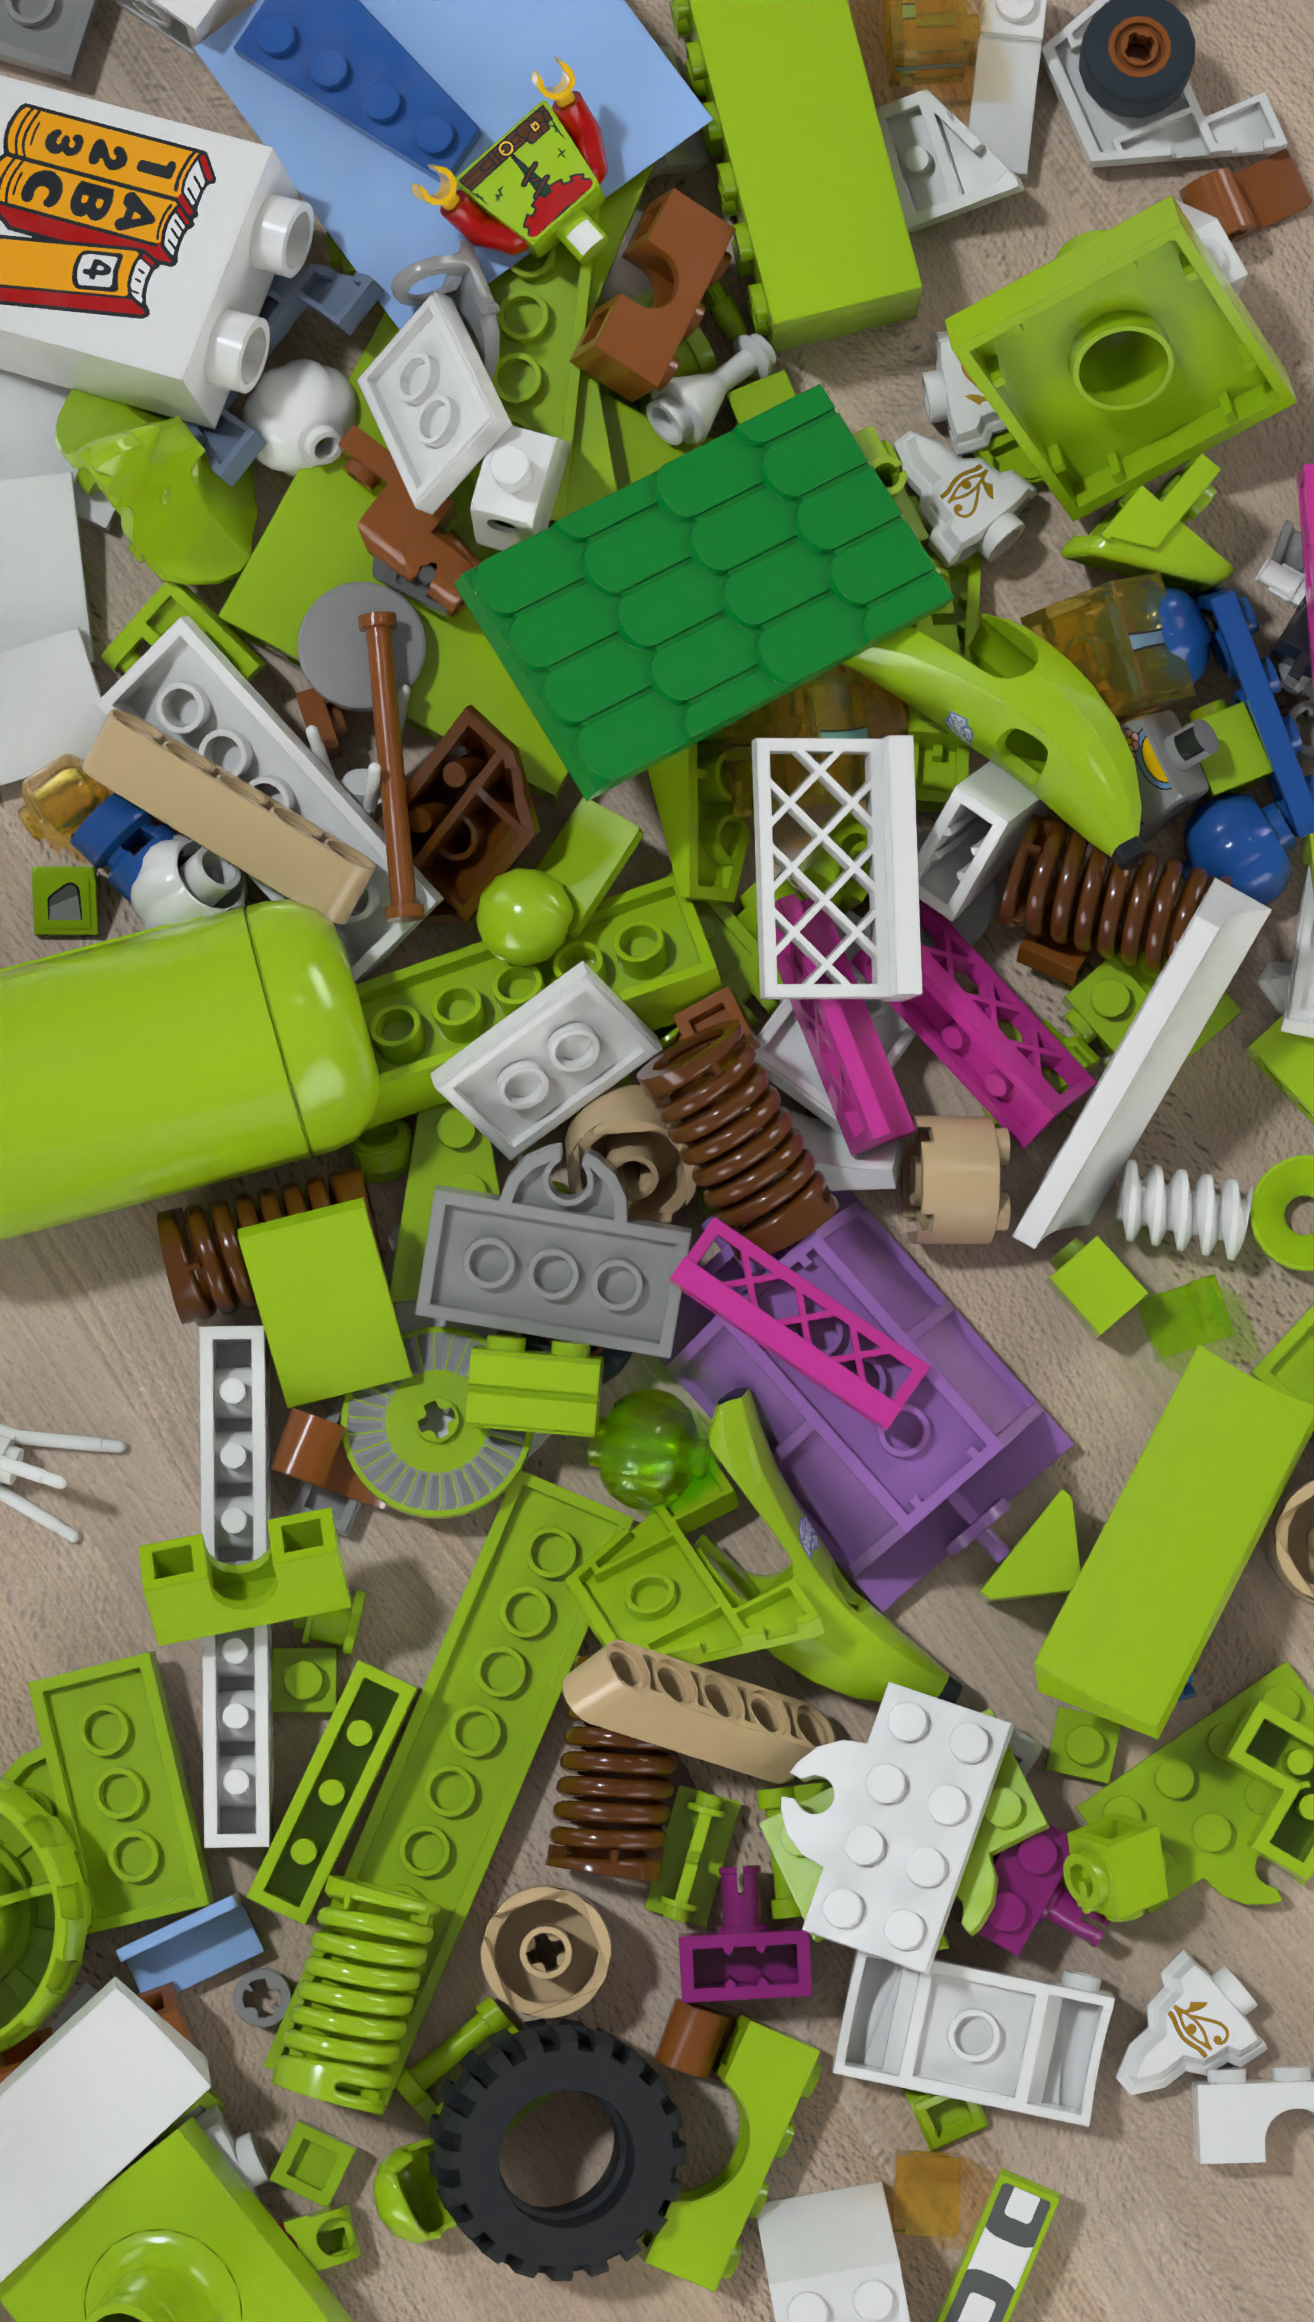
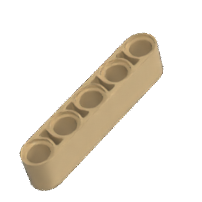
M118 709L110 710L81 766L88 776L290 900L316 908L330 922L337 924L347 923L376 868L375 863L357 849L148 722L128 712Z
M613 1640L568 1673L562 1682L566 1702L579 1718L589 1724L776 1784L785 1785L794 1779L795 1776L790 1773L793 1767L816 1747L836 1742V1735L832 1724L824 1713L810 1703L623 1640Z

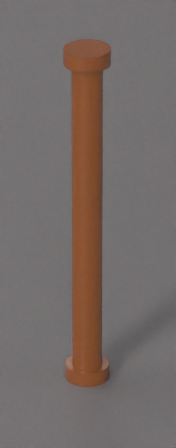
M390 611L370 612L358 616L359 631L366 632L377 758L381 766L380 791L391 906L385 907L386 921L390 923L412 922L424 919L425 914L424 904L417 903L391 632V630L397 628V616L395 612Z

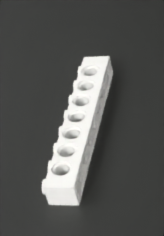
M264 1326L199 1327L201 1533H203L208 1552L216 1560L226 1564H246L260 1558L270 1546L267 1520L271 1519L270 1347ZM272 1624L202 1638L204 1848L270 1847L275 1837Z

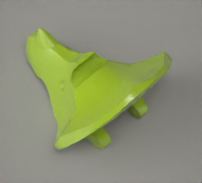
M73 388L58 415L54 441L59 452L72 468L78 469L76 482L85 494L92 496L97 491H102L119 513L124 535L130 541L128 549L139 564L145 562L164 581L184 585L219 584L238 577L243 572L252 555V537L258 514L254 491L253 461L235 485L231 487L213 472L208 463L210 460L205 453L206 450L187 427V421L182 420L179 415L175 417L166 416Z

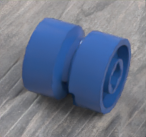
M113 793L80 825L70 843L96 869L108 867L110 869L109 883L131 904V888L142 868L144 856L151 846L160 841L171 840L177 834L167 824L155 826L152 823L153 815L117 793ZM138 843L142 849L133 856L129 851ZM180 851L178 856L183 854L184 851Z

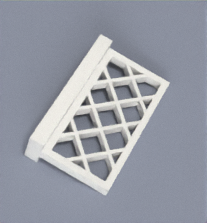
M888 735L882 739L755 738L752 740L760 999H879V1002H904L921 995L922 970L913 735ZM770 754H792L810 773L790 796L770 777ZM809 754L828 755L818 764ZM840 754L864 755L865 783L852 797L825 771ZM816 780L842 805L822 828L795 803ZM865 795L866 811L858 804ZM771 797L780 805L773 814ZM786 812L812 837L791 861L773 844L772 826ZM848 813L867 830L868 846L854 861L828 836ZM818 845L845 870L824 893L797 868ZM867 859L869 876L860 868ZM773 861L782 869L775 878ZM788 877L815 902L794 925L775 908L774 891ZM850 877L869 894L870 911L856 926L830 901ZM821 909L847 934L826 958L800 933ZM869 924L871 941L862 933ZM775 926L784 934L777 943ZM853 941L871 958L872 984H851L832 965ZM792 942L817 967L802 984H777V955ZM824 973L834 984L814 983Z

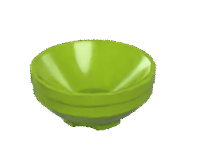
M1296 1155L1281 1160L1268 1169L1259 1179L1252 1194L1249 1221L1254 1238L1266 1255L1284 1267L1306 1272L1314 1271V1233L1300 1235L1293 1232L1286 1224L1284 1213L1289 1202L1295 1198L1306 1197L1314 1201V1155Z

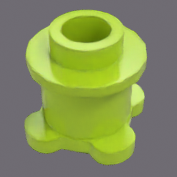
M356 1590L355 1596L350 1595L351 1608L296 1618L293 1620L292 1628L304 1631L302 1644L308 1645L310 1639L343 1646V1653L353 1655L367 1593L366 1591Z

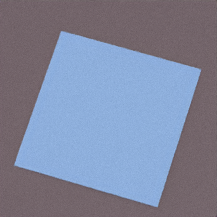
M257 0L194 46L193 49L265 146L273 147L297 191L305 202L312 206L316 217L357 273L370 276L385 290L378 301L398 329L401 330L422 305L409 306L400 304L393 296L391 290L392 280L407 266L422 259L457 253L460 249V240L467 239L441 215V205L422 202L412 193V184L416 183L427 190L430 196L434 195L440 188V182L236 54L233 47L265 1ZM359 0L479 126L482 135L456 173L455 178L543 99L552 108L555 100L545 97L534 86L531 77L533 71L536 70L544 81V86H556L561 81L563 72L554 57L561 58L573 70L575 86L572 91L581 93L601 128L608 172L600 184L605 198L713 120L625 0ZM473 245L488 284L530 254L526 250L513 256ZM437 274L424 278L414 284L408 293L419 295L435 291L442 287L447 274ZM452 299L455 306L457 307L455 299Z

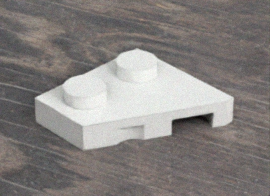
M928 89L876 108L908 231L912 233L1024 190L1022 181Z

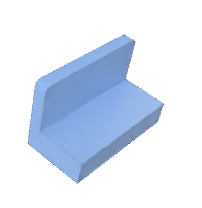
M239 1892L116 1950L120 1961H126L140 1993L172 1981L177 1992H180L266 1951Z

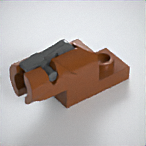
M353 424L338 443L341 456L347 461L342 469L354 481L370 492H373L377 485L383 488V491L357 524L368 553L374 557L372 569L374 579L442 616L450 615L451 617H456L465 608L466 604L454 584L462 573L478 566L482 560L475 555L453 529L449 534L445 532L446 528L457 516L455 502L447 497L432 515L415 508L390 451Z

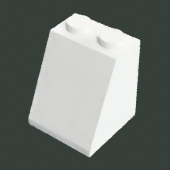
M882 2181L765 2201L761 2212L757 2216L775 2322H910L901 2266Z

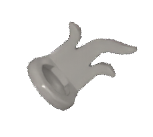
M460 240V249L453 255L434 256L407 266L392 280L391 290L393 296L400 304L409 306L422 305L434 291L415 295L408 293L409 289L418 281L429 276L447 274L442 287L435 291L455 299L467 332L476 350L479 349V357L492 381L499 357L500 331L496 313L500 312V307L492 296L473 245L468 240Z

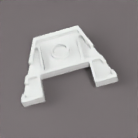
M1095 0L1041 47L1040 58L1089 168L1271 154L1286 149L1287 139L1266 92L1209 116H1204L1189 81L1181 96L1168 108L1144 118L1120 117L1100 107L1088 94L1079 72L1080 47L1083 35L1093 15L1110 0ZM1134 44L1145 48L1142 44Z

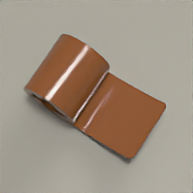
M1283 149L1235 173H1232L1229 167L1212 171L1192 181L1179 192L1184 204L1216 217L1231 243L1272 226L1308 208L1312 203L1305 183L1287 149Z
M291 1408L270 1469L380 1509L386 1508L387 1505L375 1497L360 1481L347 1458L342 1439L346 1427Z
M675 1998L654 2060L703 2079H709L710 2077L721 2081L713 2070L736 2017L693 2002L682 2003V1999Z

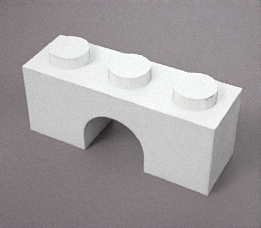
M1311 2066L1272 2067V2078L1246 2079V2068H1218L1208 2070L1207 2080L1192 2081L1195 2160L1200 2164L1266 2162L1265 2136L1272 2120L1280 2113L1290 2109H1305L1314 2114V2077H1311Z

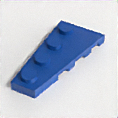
M265 0L233 47L236 54L440 183L438 174L427 165L435 164L445 167L455 176L482 135L479 126L359 0Z
M1216 587L1206 593H1189L1188 595L1198 604L1201 613L1208 610L1216 631L1211 633L1212 640L1209 643V647L1218 668L1222 667L1229 680L1236 678L1240 686L1239 690L1233 692V705L1244 701L1258 736H1260L1263 749L1273 771L1266 783L1277 809L1294 836L1301 838L1314 833V777L1312 774L1303 775L1295 754L1303 750L1300 734L1290 715L1281 716L1273 694L1281 691L1276 670L1268 656L1259 658L1251 634L1258 632L1259 627L1248 599L1245 596L1237 599L1234 590L1223 587Z

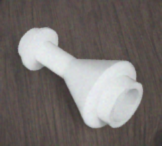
M752 334L750 336L740 335L733 341L734 356L713 372L673 377L660 392L655 389L652 390V401L648 403L646 413L654 431L660 438L671 445H679L683 441L688 445L702 444L710 431L726 393L748 376L760 380L771 375L772 366L776 363V355L770 343L759 334Z

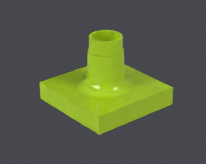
M1172 195L1108 230H1093L1073 237L1061 247L1054 260L945 319L952 351L1073 522L1297 403L1287 370Z
M193 2116L95 2194L0 2283V2302L16 2322H138L136 2318L142 2322H355Z

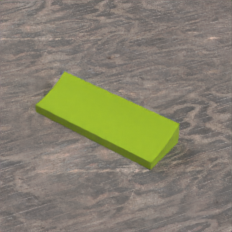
M675 875L602 899L580 935L572 937L567 934L565 942L548 960L525 967L509 963L495 957L483 941L356 984L379 1070L381 1095L373 1121L364 1131L449 1102L434 1087L430 1073L581 961H584L652 1031L675 1024L673 1015L723 989L716 963L692 899L680 898Z
M1198 1344L1034 1661L1038 1692L1159 1739L1314 1431V1405L1255 1379Z

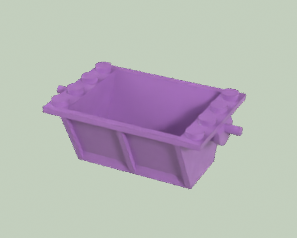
M851 1190L831 1191L840 1205L837 1212L818 1229L792 1245L771 1254V1256L931 1366L886 1432L684 1292L681 1294L671 1358L656 1357L711 1419L720 1398L737 1388L750 1387L759 1421L775 1463L800 1509L833 1559L875 1607L883 1613L949 1554L952 1557L956 1556L975 1539L997 1564L1004 1559L1011 1550L990 1525L1011 1507L1008 1502L1064 1454L1074 1443ZM715 1213L701 1224L704 1231L711 1220L716 1217ZM717 1236L714 1242L721 1250L702 1269L721 1282L745 1278L742 1261H738L730 1245ZM750 1261L752 1277L770 1274V1272L754 1261ZM781 1280L754 1285L758 1307L774 1319L799 1316L795 1291ZM747 1286L733 1289L749 1301ZM803 1296L806 1314L825 1311ZM835 1317L808 1322L813 1346L829 1357L853 1353L849 1329L844 1323ZM801 1324L786 1326L803 1338ZM858 1334L861 1352L878 1349L877 1346ZM890 1355L862 1359L866 1382L890 1399L894 1397L912 1371ZM855 1361L840 1363L857 1375Z

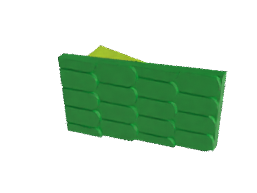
M821 384L736 425L732 431L664 464L659 470L557 520L553 526L483 560L478 566L462 573L455 582L454 586L587 802L945 608L954 598L940 573L937 574L935 571V565L906 519L903 520L901 517L900 509L873 466H869L868 458L841 415L834 410L835 406Z

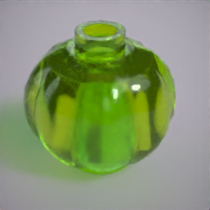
M651 1388L635 1390L622 1396L614 1403L608 1417L600 1416L598 1434L595 1437H590L588 1452L589 1466L600 1468V1480L607 1492L626 1507L641 1511H655L657 1508L668 1507L679 1500L694 1477H706L711 1458L709 1440L700 1438L694 1415L687 1405L672 1393Z

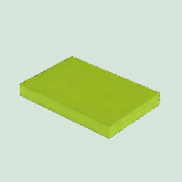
M364 1197L237 1229L239 1244L287 1409L412 1377L410 1361Z

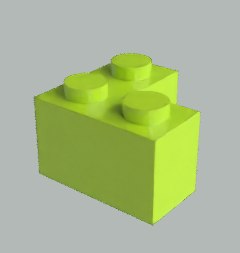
M1261 1700L1253 1701L1221 1758L1277 1791L1244 1847L1300 1880L1309 1881L1314 1872V1732Z

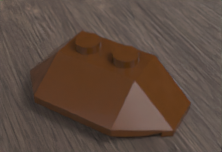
M472 704L463 710L406 785L413 865L444 898L416 928L466 924L471 921L478 912L482 892L496 876L509 872L541 831L518 747ZM382 817L377 825L384 831V823Z

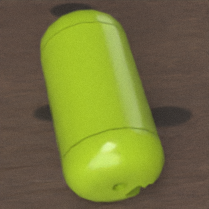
M293 900L264 901L246 906L247 910H244L242 907L205 918L202 915L185 923L165 924L0 969V1241L311 1157V1154L318 1156L329 1153L355 1141L373 1121L381 1098L379 1070L347 952L334 924L316 908Z

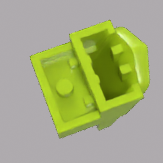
M1201 453L1178 466L1155 495L1141 485L1120 497L1088 536H1072L1061 549V556L1066 560L1146 581L1158 582L1198 594L1215 589L1227 581L1235 569L1184 523L1189 518L1194 520L1214 498L1217 490L1210 483L1222 469Z

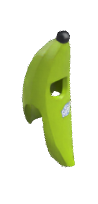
M983 613L980 626L968 646L971 658L977 666L911 626L842 663V665L853 669L891 692L1002 768L1035 794L1092 845L1112 857L1122 871L1137 868L1145 860L1149 850L1139 837L1142 804L1135 760L1117 719L1095 687L1075 665L1050 643L1027 627L1010 619Z
M750 1387L737 1388L720 1398L717 1402L708 1434L710 1447L791 1559L784 1569L774 1574L757 1575L749 1573L737 1565L709 1537L702 1534L693 1548L732 1608H737L794 1578L819 1614L825 1633L814 1638L766 1648L773 1657L809 1681L854 1699L882 1702L888 1682L955 1704L961 1694L964 1682L949 1674L926 1651L899 1630L868 1601L859 1596L850 1587L837 1568L833 1557L800 1509L775 1463L759 1421Z

